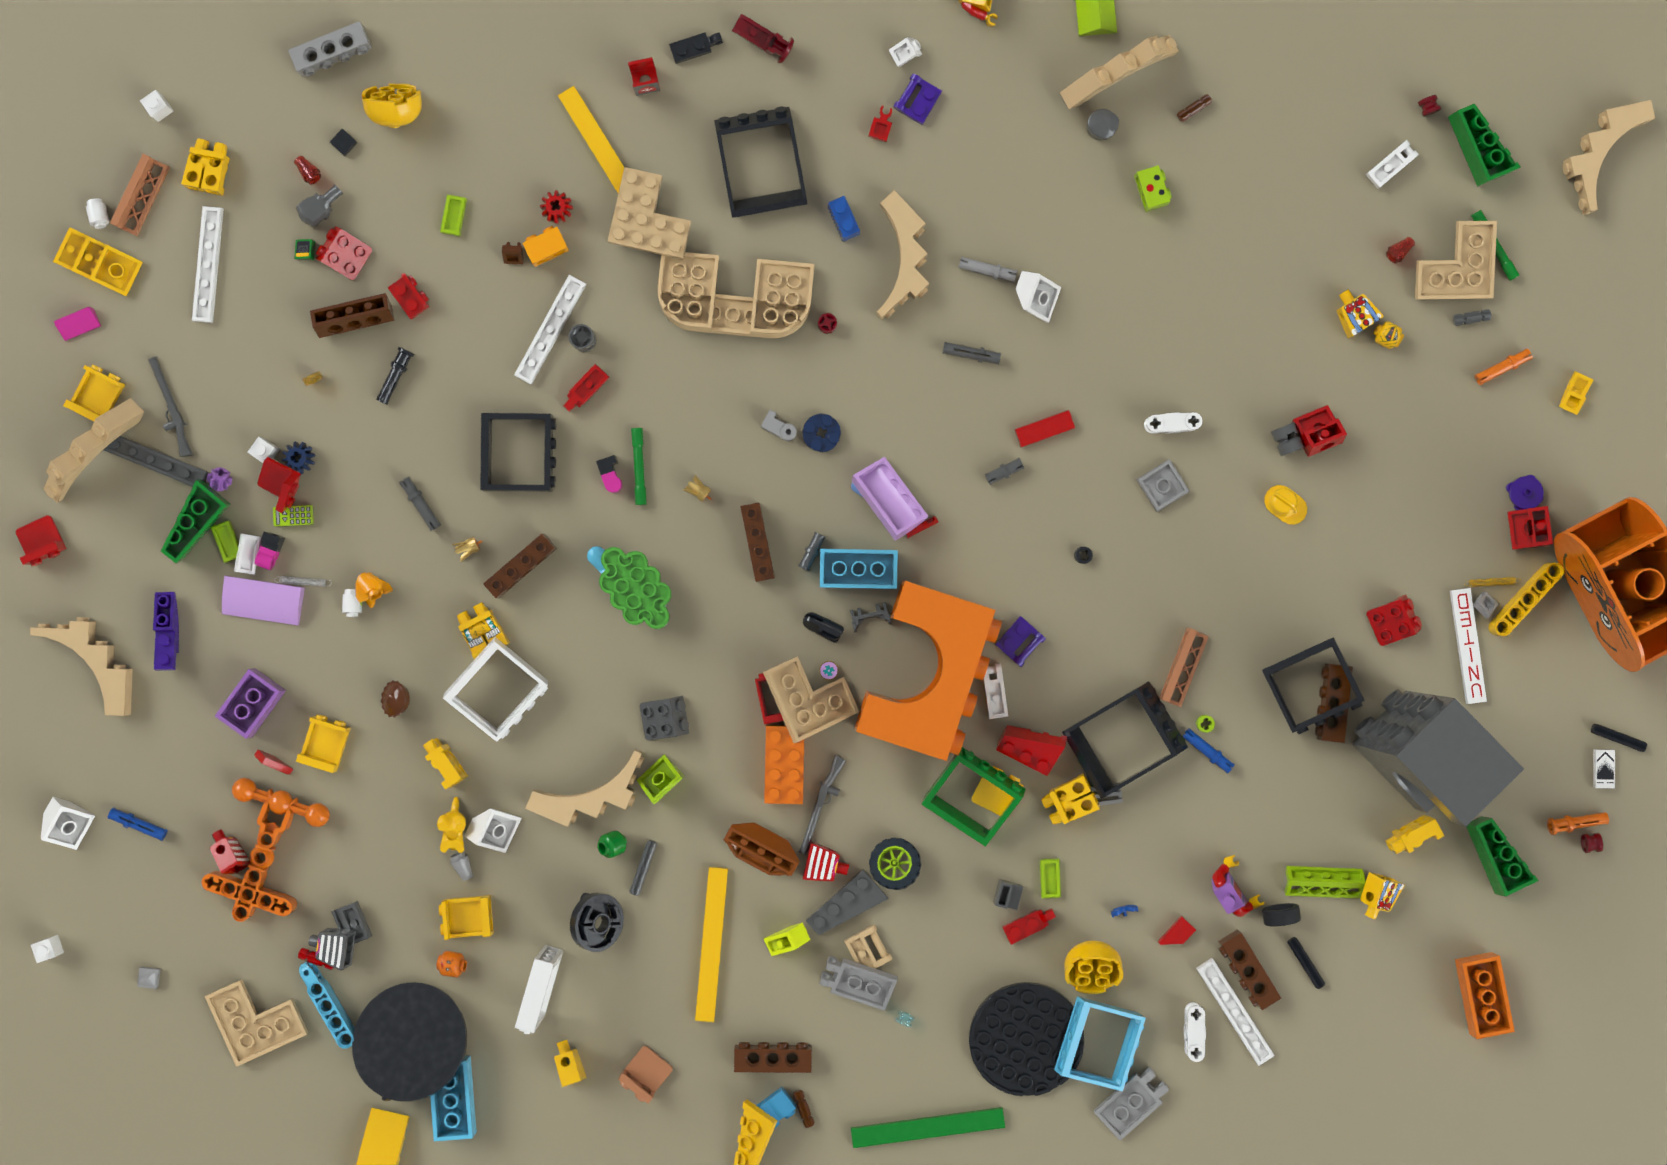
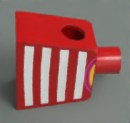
M222 829L212 834L215 844L210 846V851L221 874H237L248 867V864L251 862L235 837H226Z
M811 841L803 880L834 881L836 873L847 875L849 864L839 862V852Z

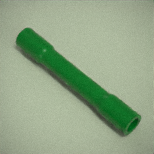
M1482 210L1471 215L1473 221H1488ZM1496 237V257L1508 280L1511 281L1520 274Z
M631 428L635 473V505H647L643 462V428Z

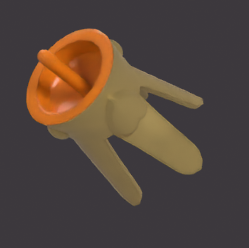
M694 475L693 481L695 484L690 481L688 482L689 486H686V489L683 490L698 497V500L703 501L706 497L711 500L708 496L711 489L704 486L700 479Z
M472 537L464 542L452 544L458 545L455 547L456 554L467 551L460 557V562L472 553L480 551L478 544L482 540L477 542Z

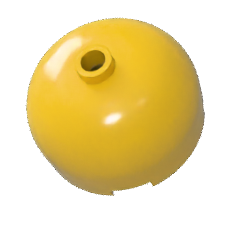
M388 84L389 86L380 87L379 89H377V86H372L362 92L364 112L371 121L378 125L399 128L413 122L421 112V90L417 91L416 86Z
M1091 940L1079 943L1068 952L1065 958V980L1067 984L1070 983L1078 992L1086 994L1104 993L1107 988L1113 985L1118 986L1123 979L1121 957L1115 948L1105 942Z

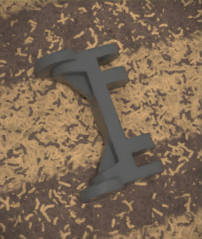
M886 602L883 603L884 610H880L879 604H875L876 612L862 615L861 609L858 608V616H855L854 611L850 610L854 633L857 632L856 628H858L860 623L867 618L877 616L888 621L889 625L892 624Z

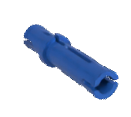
M1190 728L1185 731L1186 734L1182 735L1184 739L1208 757L1212 764L1215 763L1226 773L1232 770L1231 767L1233 768L1235 764L1223 756L1220 750L1213 748Z
M112 808L108 814V819L123 824V827H130L160 841L164 840L168 831L134 817L132 813L127 814L116 808Z

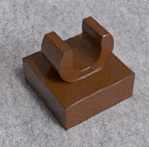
M510 242L502 245L504 264L523 265L524 257L520 242L517 243V246H511Z

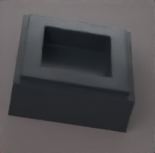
M343 128L330 141L344 156L358 143Z

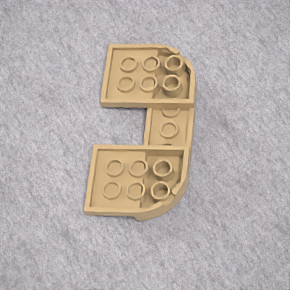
M685 252L683 260L661 255L658 279L660 307L670 322L688 331L761 338L785 337L797 331L809 315L815 264L757 259L754 296L742 297L716 294L719 255Z

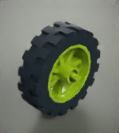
M893 837L885 839L880 844L878 843L871 852L869 860L870 872L874 879L887 889H905L913 884L920 874V855L910 842L902 838ZM892 850L901 851L897 859L894 857ZM890 852L892 859L888 860L883 858V856ZM905 853L908 856L909 861L900 862L899 860ZM881 861L890 863V865L882 870ZM909 864L908 871L905 872L901 865ZM891 868H893L892 878L885 874ZM899 869L904 875L895 878L896 870Z

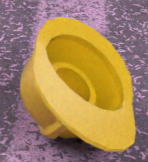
M1276 485L1267 491L1264 503L1273 515L1281 521L1292 525L1304 520L1307 514V505L1297 493L1284 485Z

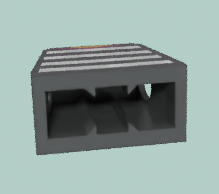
M326 928L319 932L318 936L311 935L308 944L309 946L316 947L315 957L317 960L342 971L352 965L356 930Z

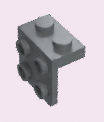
M683 696L640 704L646 740L689 734V723L687 721L686 705Z

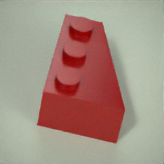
M1007 725L998 740L996 750L1048 776L1066 746L1067 736H1053L1047 732H1032L1031 729Z

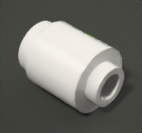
M99 198L88 200L86 202V212L90 226L95 227V229L105 228L110 222L106 204Z
M345 589V594H343L342 613H346V617H358V613H362V602L359 603L355 597V589Z

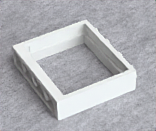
M494 637L444 693L443 699L497 742L500 738L503 739L509 734V728L513 724L517 725L520 722L525 710L529 711L536 702L534 700L538 696L542 697L545 694V691L548 689V680L499 639ZM498 649L534 678L538 684L498 728H495L456 695Z
M545 945L534 959L515 1028L524 1032V1034L534 1033L545 1017L564 950Z

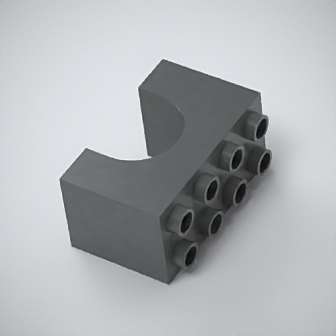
M1397 689L1384 699L1381 705L1386 710L1376 720L1369 716L1354 730L1359 737L1352 745L1416 810L1428 813L1436 805L1453 823L1465 827L1524 770L1499 742L1455 698L1412 691L1402 693Z

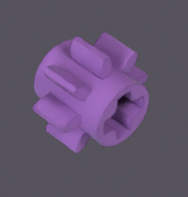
M221 467L212 469L211 473L207 475V482H210L209 487L215 491L227 490L228 485L232 484V477H229L230 472Z

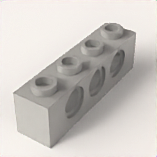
M359 21L291 48L288 51L296 71L301 76H311L316 70L321 68L328 69L336 62H345L351 56L367 53L372 48L364 26ZM348 40H353V44L350 47H345V43ZM335 47V51L332 54H327L329 48ZM317 54L316 60L310 61V57Z

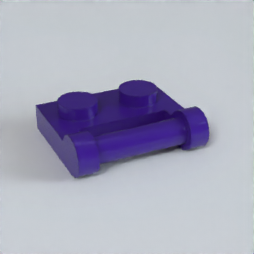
M912 74L910 77L911 81L899 101L895 102L893 108L923 125L941 95L942 90L926 82L920 76ZM917 85L922 87L909 109L905 107Z
M1019 616L995 645L1017 665L1022 667L1025 659L1046 638L1023 617ZM1030 634L1035 636L1019 656L1014 654Z

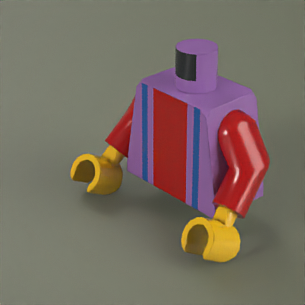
M1235 855L1224 858V864L1215 871L1211 880L1213 892L1226 913H1233L1237 917H1242L1253 909L1264 905L1265 902L1259 903V894L1250 898L1249 902L1247 901L1229 872V868L1239 865V861L1233 862Z

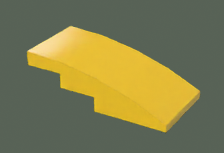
M70 227L53 260L54 263L126 297L143 264L142 261Z
M371 1108L356 1165H398L410 1117Z

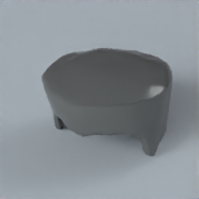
M1098 109L1088 118L1087 132L1095 140H1107L1117 131L1119 118L1108 109Z

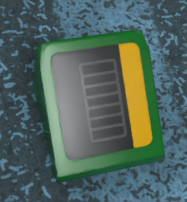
M313 239L296 240L294 259L314 261L316 242Z

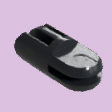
M813 612L807 613L803 618L804 627L834 643L839 641L844 631L842 625Z

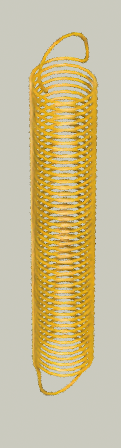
M1513 577L1467 581L1469 585H1478L1470 587L1496 586L1491 584L1514 585V583H1517ZM1498 579H1507L1508 581H1511V582H1509V583H1501V582H1498V581H1496V580H1498ZM1474 581H1485V582H1487V583H1486V584H1476V583H1473V582H1474Z

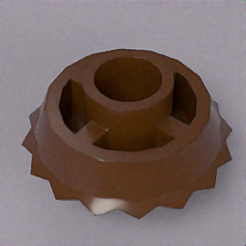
M392 680V682H388L381 694L382 709L388 717L395 718L408 708L410 696L407 688L398 681Z

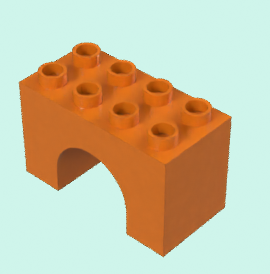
M902 581L890 618L914 625L931 638L938 655L937 671L931 684L923 692L911 698L893 699L866 690L855 724L856 732L947 761L949 753L959 755L966 733L957 728L962 715L971 718L978 697L969 691L974 678L983 681L990 658L981 654L986 641L996 642L1002 621L993 618L996 610L908 581Z

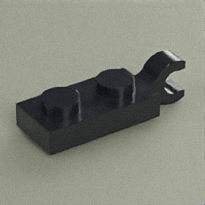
M706 32L669 45L675 64L712 53L710 47L722 44L723 41L720 32L708 38Z

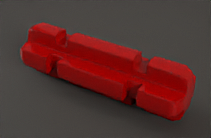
M301 948L298 953V958L305 961L307 959V962L321 967L324 965L325 968L330 970L334 968L317 960L315 957L316 952L314 951L309 952L308 949Z

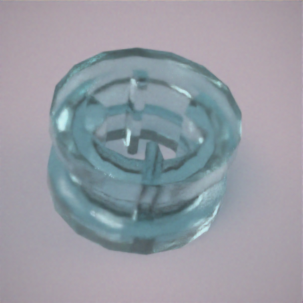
M899 1011V1017L895 1021L904 1026L911 1027V1021L914 1020V1017L906 1012Z

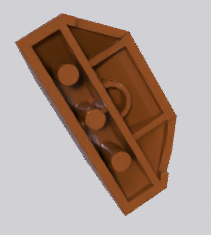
M755 822L732 824L723 839L736 858L768 875L792 876L800 862L788 840Z

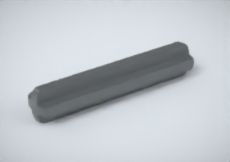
M653 840L647 841L630 888V893L638 896L641 892L657 846V842Z

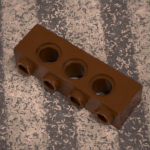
M386 293L310 311L312 327L319 338L395 321L392 304Z
M760 503L740 506L755 581L774 579L775 575Z
M540 534L484 582V586L495 598L502 597L557 549L556 546L545 534Z
M1325 663V667L1322 668L1323 686L1319 690L1321 705L1317 708V715L1333 709L1329 705L1332 698H1335L1337 701L1335 707L1348 702L1350 699L1351 685L1341 665ZM1349 666L1351 672H1353V666ZM1334 679H1337L1339 682L1336 689H1333L1331 685ZM1348 708L1343 710L1344 715L1334 719L1333 726L1329 727L1326 722L1315 727V735L1318 740L1345 743Z
M1238 929L1218 941L1221 946L1218 948L1224 958L1228 957L1230 960V969L1234 974L1238 973L1241 978L1239 983L1244 991H1249L1251 996L1248 998L1254 1007L1258 1006L1261 1010H1264L1282 999L1245 937ZM1237 950H1242V956L1235 959L1234 953ZM1252 967V972L1249 975H1244L1245 968ZM1257 983H1262L1261 990L1254 991V986Z
M739 1042V1045H735L734 1072L811 1073L812 1045H808L806 1042H798L796 1045H789L787 1042H779L777 1045H769L768 1042H759L758 1045H750V1042ZM757 1053L759 1059L753 1061L749 1058V1054ZM770 1053H776L778 1055V1059L772 1061L768 1058V1055ZM795 1053L798 1058L795 1061H790L787 1055Z

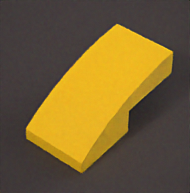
M1574 371L1559 407L1577 415L1586 400L1585 395L1594 380Z

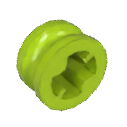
M1202 715L1197 719L1196 726L1199 731L1208 733L1214 729L1215 722L1212 717ZM1207 718L1206 721H1210L1207 729H1204L1205 727L1203 726L1201 727V723L1204 722L1203 719Z

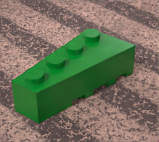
M1475 103L1457 110L1448 116L1477 187L1521 168L1518 162L1515 163L1510 156V151L1504 148L1498 140L1499 136L1497 133H1493L1490 129L1488 121Z
M197 479L161 552L175 564L181 562L231 504L203 480Z
M1481 816L1466 826L1496 895L1506 897L1539 881L1530 872L1525 861H1522L1514 846H1511L1507 841V837L1493 818Z

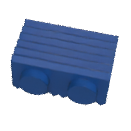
M842 196L829 202L828 210L831 213L834 224H836L835 227H837L842 241L845 242L860 235V229L846 197Z

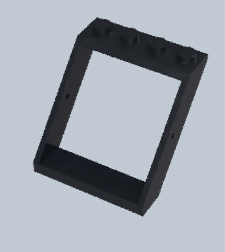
M780 106L773 110H759L756 113H742L738 116L721 117L718 120H714L732 218L808 204L790 107ZM788 123L800 189L733 201L721 135Z
M1149 681L1062 732L1064 736H1067L1068 744L1101 799L1188 748L1184 737L1181 736L1175 722L1169 716L1165 705L1160 701L1155 688ZM1136 694L1170 754L1114 786L1079 726Z

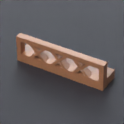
M142 154L110 224L138 236L170 167ZM154 165L163 168L161 174L153 178L151 171ZM152 183V193L145 195L143 191L144 186ZM143 200L145 207L142 211L137 212L135 205L138 201ZM135 217L137 224L134 230L125 227L128 219Z
M1186 628L1159 699L1178 707L1182 706L1209 636L1199 633L1194 629ZM1195 636L1203 638L1200 646L1193 649L1192 643ZM1192 652L1195 660L1193 664L1186 666V658ZM1185 670L1187 680L1179 684L1178 679L1181 671ZM1176 688H1178L1181 694L1178 702L1171 700Z

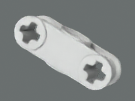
M1194 412L1152 415L1145 420L1144 428L1148 433L1152 434L1194 431L1202 425V417ZM1191 418L1196 421V424L1193 426L1192 423H1188V420ZM1153 420L1154 423H1158V426H1156L1155 428L1154 426H1150V422H1152Z
M1191 1002L1186 1005L1184 1010V1050L1190 1060L1199 1062L1205 1057V1011L1199 1004ZM1196 1009L1198 1013H1195V1016H1193L1191 1013H1194ZM1195 1048H1197L1198 1051H1195V1054L1193 1055L1191 1051H1194Z

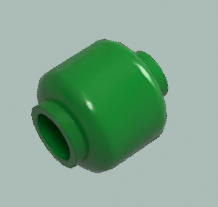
M614 830L600 836L597 848L601 855L606 858H613L625 852L627 840L622 833Z

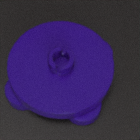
M1533 475L1519 477L1506 486L1515 510L1535 508L1544 500L1543 487Z

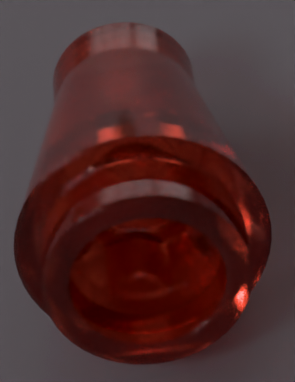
M299 156L295 159L294 164L297 166L304 182L313 185L320 180V170L306 160L304 156Z
M1406 237L1404 240L1388 247L1386 252L1387 258L1392 263L1401 262L1411 248L1415 246L1414 240L1411 237Z

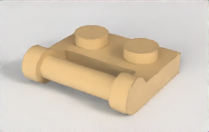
M873 924L847 938L844 942L855 962L876 969L893 958L890 953H887L876 932L877 928ZM870 935L881 956L877 960L864 938Z

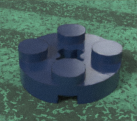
M816 414L810 417L803 428L805 444L817 452L832 450L839 442L841 435L838 422L828 414ZM819 428L827 430L825 438L816 435L819 432Z

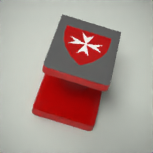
M652 57L628 62L636 96L660 91ZM646 75L651 78L650 81L640 83L642 76Z

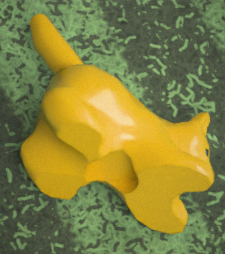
M455 797L452 802L451 811L441 815L437 821L438 830L443 831L440 850L443 853L448 849L457 850L459 853L464 852L463 831L466 827V818L464 814L459 812V799Z

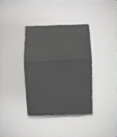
M999 879L993 900L994 905L1005 909L1017 910L1023 886Z

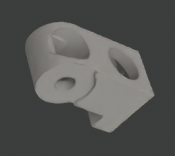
M769 410L761 428L785 441L793 440L797 433L795 426L784 424L775 419L777 413Z

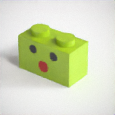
M1159 165L1136 172L1134 178L1145 212L1167 206L1171 202L1170 189L1166 188L1164 183L1166 180L1163 169L1160 170Z

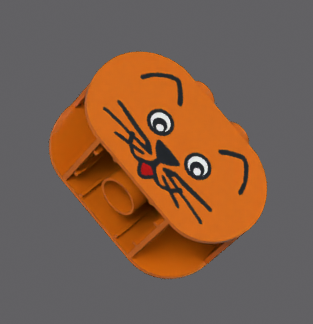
M1627 497L1558 533L1554 538V550L1557 561L1562 565L1564 576L1594 634L1612 659L1624 669L1630 672H1637L1645 665L1666 655L1667 528L1657 513L1642 500L1635 497Z

